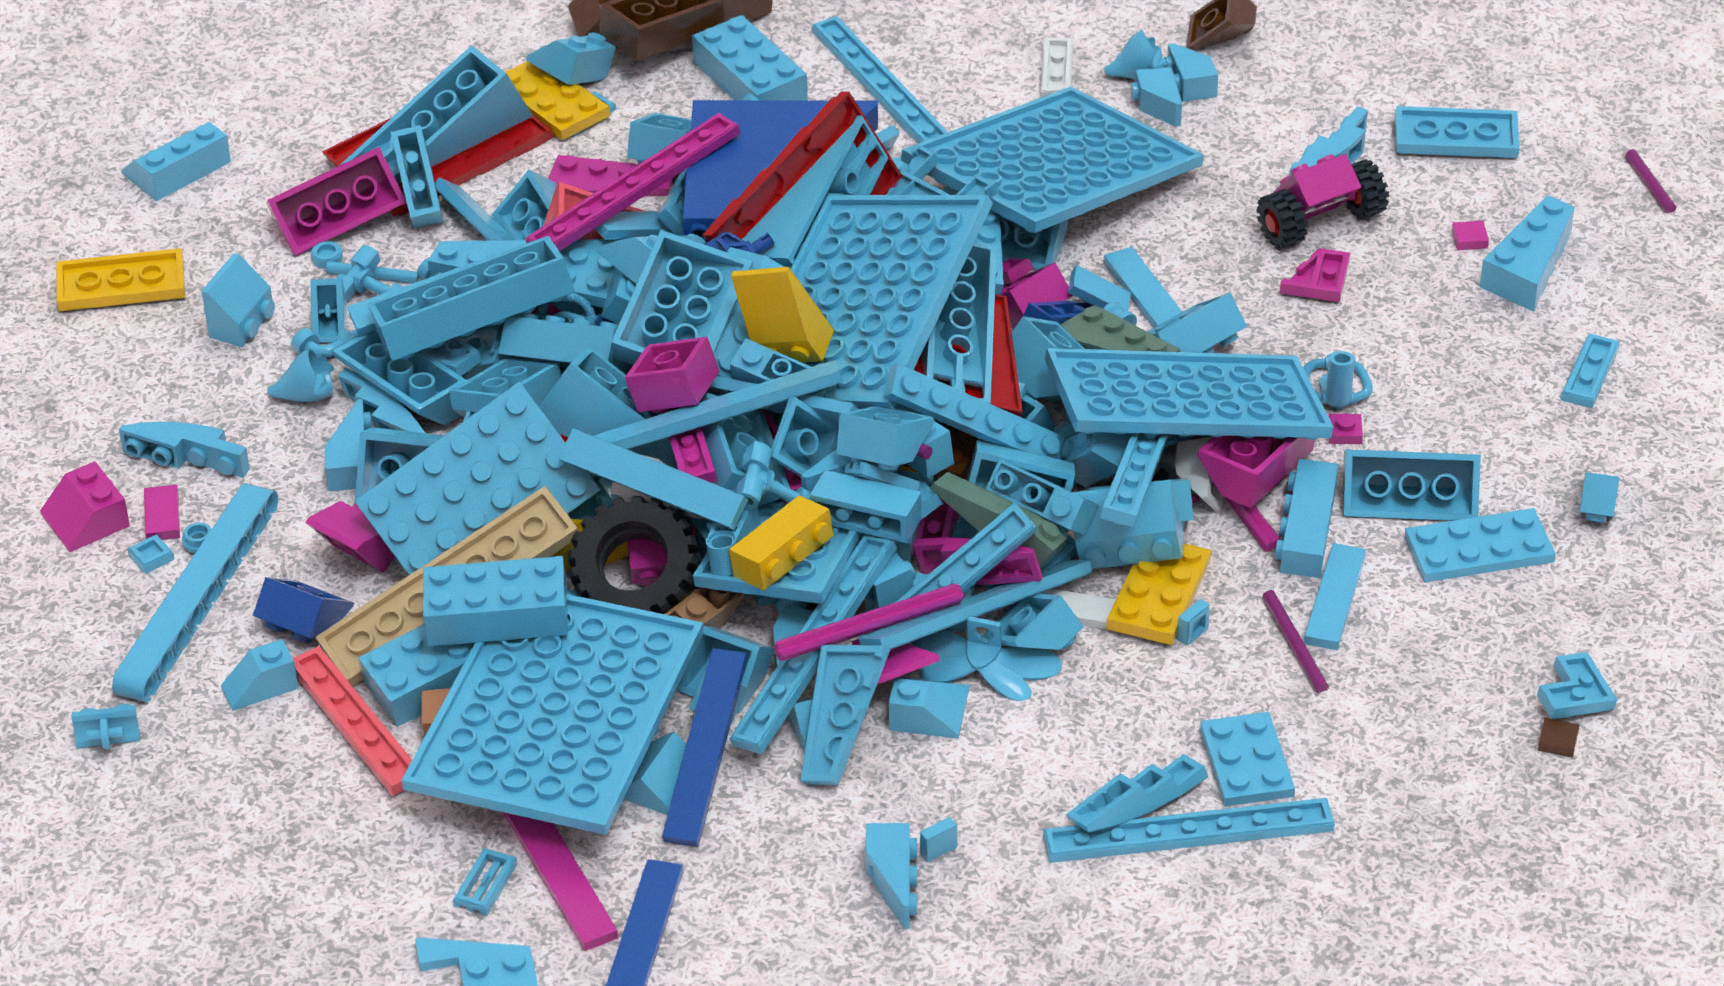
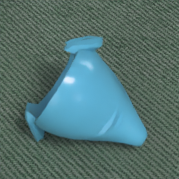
M1140 30L1129 38L1116 59L1111 64L1105 66L1104 72L1110 77L1136 80V70L1164 68L1168 61L1162 58V50L1159 46L1155 45L1154 37L1147 38L1143 30Z
M309 348L296 356L287 371L282 374L275 384L268 387L267 392L274 398L289 399L302 403L323 400L333 395L334 387L332 386L330 373L334 370V367L327 362L326 356L323 354L317 355Z

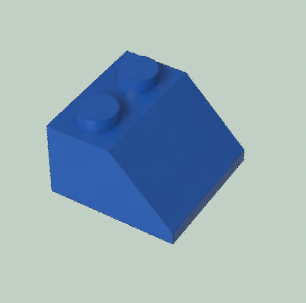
M265 577L252 616L264 620L263 626L279 632H283L285 628L293 631L292 638L311 643L312 639H316L317 635L342 620L352 609L354 602L300 581Z

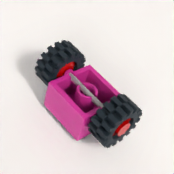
M1334 154L1327 155L1319 159L1317 165L1308 167L1307 163L1297 166L1290 171V176L1279 181L1280 186L1273 193L1262 196L1258 200L1257 204L1259 207H1257V212L1260 216H1257L1258 222L1262 223L1260 229L1262 232L1265 231L1264 237L1267 240L1270 239V243L1279 250L1306 239L1305 236L1308 231L1305 228L1308 227L1307 221H1304L1305 219L1338 208L1345 202L1347 203L1346 208L1348 210L1351 209V213L1356 215L1359 220L1385 211L1387 209L1386 206L1389 205V201L1386 199L1389 197V192L1385 190L1388 186L1387 182L1382 180L1384 177L1383 173H1378L1379 167L1376 164L1373 165L1371 160L1364 159L1351 164L1347 154L1336 158Z

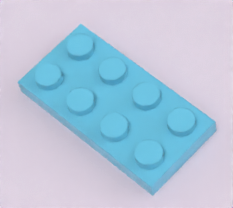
M1396 106V153L1519 157L1517 111Z
M1534 508L1405 528V539L1424 582L1555 562L1556 553Z

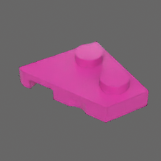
M1319 248L1310 256L1308 261L1302 262L1296 268V274L1289 280L1286 278L1281 280L1280 293L1340 302L1350 262V252Z

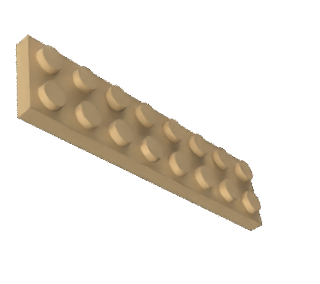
M544 486L317 635L316 639L330 660L354 687L364 680L358 657L424 624L423 567L550 557L570 544L576 531H580L546 486Z

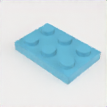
M1269 712L1200 721V731L1224 806L1295 797V786Z

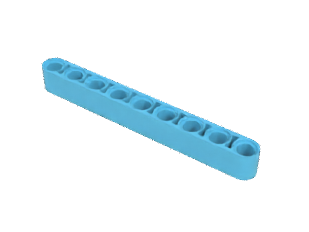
M247 483L240 486L118 667L112 683L114 694L146 703L150 702L152 698H149V696H154L167 676L165 672H170L183 652L180 649L187 646L198 629L196 625H201L213 606L211 603L216 602L228 584L226 580L232 578L242 563L241 557H246L258 538L255 536L261 534L271 519L272 515L270 513H275L279 500L277 491Z

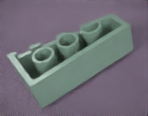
M1097 305L1086 308L1083 312L1060 324L1085 349L1181 352L1180 348Z

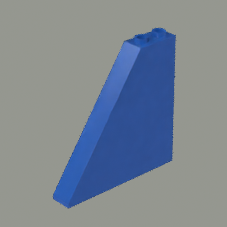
M693 100L690 131L720 113L739 125L740 134L687 168L683 208V234H695L704 239L702 235L733 199H738L761 170L771 165L800 129L807 127L829 100ZM856 101L873 130L876 131L878 129V101Z

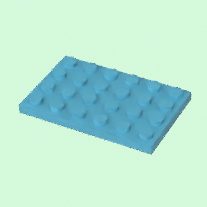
M519 381L354 502L407 574L410 575L544 486H546L567 515L598 493L600 489L588 472L558 459L566 443Z

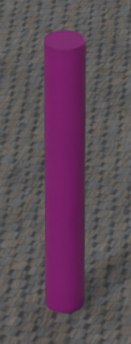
M1635 149L1627 151L1625 154L1626 159L1665 213L1675 212L1676 205Z

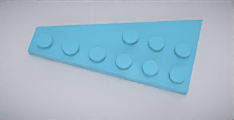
M625 239L576 240L559 251L564 257L575 291L573 293L586 298L591 305L604 308L615 267L598 254L597 250L599 246ZM440 241L428 259V268L430 271L444 273L524 245L526 241Z

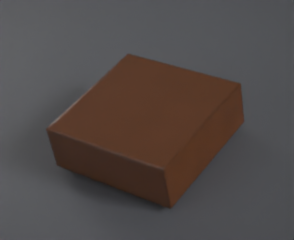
M1544 718L1538 751L1573 757L1580 724Z

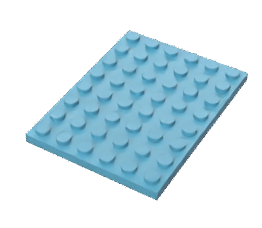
M1071 86L918 143L935 152L940 160L927 174L928 176L934 178L936 182L956 190L957 193L976 174L995 183L999 192L990 198L993 203L991 210L1000 214L1002 218L1011 220L1032 233L1041 232L1043 229L1061 224L1068 219L1083 215L1095 208L1105 206L1110 202L1125 198L1140 190H1145L1150 186L1167 181L1182 173H1187L1192 169L1202 166L1204 154ZM917 144L902 149L901 161L908 165L914 157L911 152Z
M988 195L827 196L791 267L794 275L834 329L823 361L804 363L814 367L837 359L844 382L829 387L824 396L825 398L850 402L858 409L872 406L895 409L897 402L884 397L890 368L899 363L914 370L993 205Z
M567 594L568 635L475 642L402 778L403 790L606 835L704 634L703 622Z

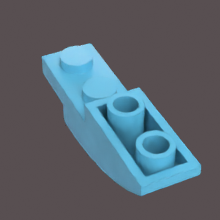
M1357 106L1349 116L1344 117L1336 133L1332 132L1329 138L1319 135L1312 145H1308L1305 148L1301 159L1292 164L1290 171L1306 163L1308 167L1317 165L1319 159L1330 154H1334L1335 158L1347 154L1350 163L1353 164L1364 153L1368 110Z
M144 422L122 425L119 428L122 450L132 457L145 458L155 461L161 466L168 465L178 469L186 461H189L195 466L209 467L219 470L225 475L232 474L242 478L250 470L247 448L227 442L225 432L221 429L181 422Z

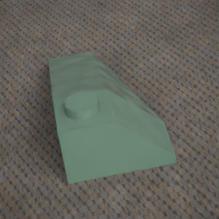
M949 472L940 477L930 487L931 490L937 493L940 498L979 532L1013 504V502ZM1018 505L1038 529L1021 546L1035 550L1041 570L1064 549L1067 538L1059 531L1055 524Z

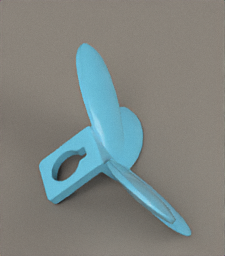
M971 616L967 619L968 641L946 629L912 641L913 646L937 653L940 659L938 662L921 668L919 672L921 679L951 682L977 670L998 693L1016 701L1030 699L1032 695L1031 688L1024 680L1033 681L1053 677L1061 671L1062 667L1060 658L1046 649L1026 647L1002 648L1001 624L996 621ZM975 628H987L993 635H990L989 638H983L981 633Z

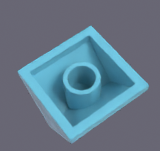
M675 731L651 741L624 800L668 815L687 745Z

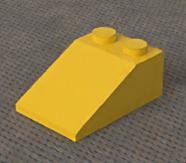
M789 267L732 272L731 279L751 341L802 363L823 361L834 329Z

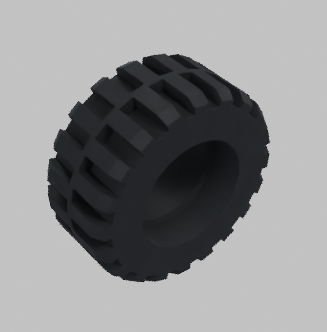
M632 496V502H625L623 497L613 499L614 505L608 508L604 504L595 508L597 515L591 519L589 516H586L580 524L583 530L581 533L576 531L571 539L574 548L568 550V562L571 566L568 571L578 597L665 614L692 594L695 588H700L695 587L693 574L702 561L700 549L691 527L686 519H681L676 509L672 506L666 509L663 502L654 498L650 500V503H647L643 496ZM634 539H647L660 544L666 552L667 563L660 577L651 585L639 590H622L612 586L607 581L604 567L610 554L619 545Z

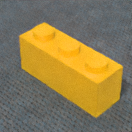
M800 495L729 549L734 577L763 591L834 536L829 508Z

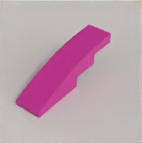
M971 538L917 539L913 548L922 574H930ZM1020 545L976 582L977 585L1041 581L1043 576L1035 550Z

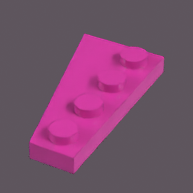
M557 155L548 179L554 181L556 185L562 182L595 193L639 164L574 157L572 155ZM676 176L644 197L668 196Z

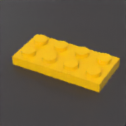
M528 61L505 71L532 115L561 140L610 116V107L581 85H568Z
M182 248L56 261L58 311L185 298Z
M1183 544L1182 558L1155 562L1140 561L1139 564H1133L1108 615L1106 629L1173 645L1177 636L1178 616L1190 607L1211 560L1212 550Z

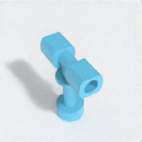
M364 244L350 260L352 268L346 275L339 274L336 277L343 279L346 303L356 291L364 293L370 290L381 295L404 287L398 283L388 286L374 279L373 270L381 260L379 253L375 249Z
M754 441L746 449L742 468L747 473L738 482L736 493L748 499L744 509L752 510L760 503L761 496L766 492L777 496L787 503L799 495L810 500L811 492L803 487L794 491L774 480L775 472L768 469L772 449L758 441Z

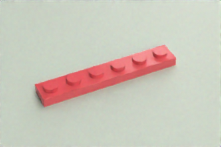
M317 646L294 657L297 679L392 796L404 791L402 778L412 759L320 646Z

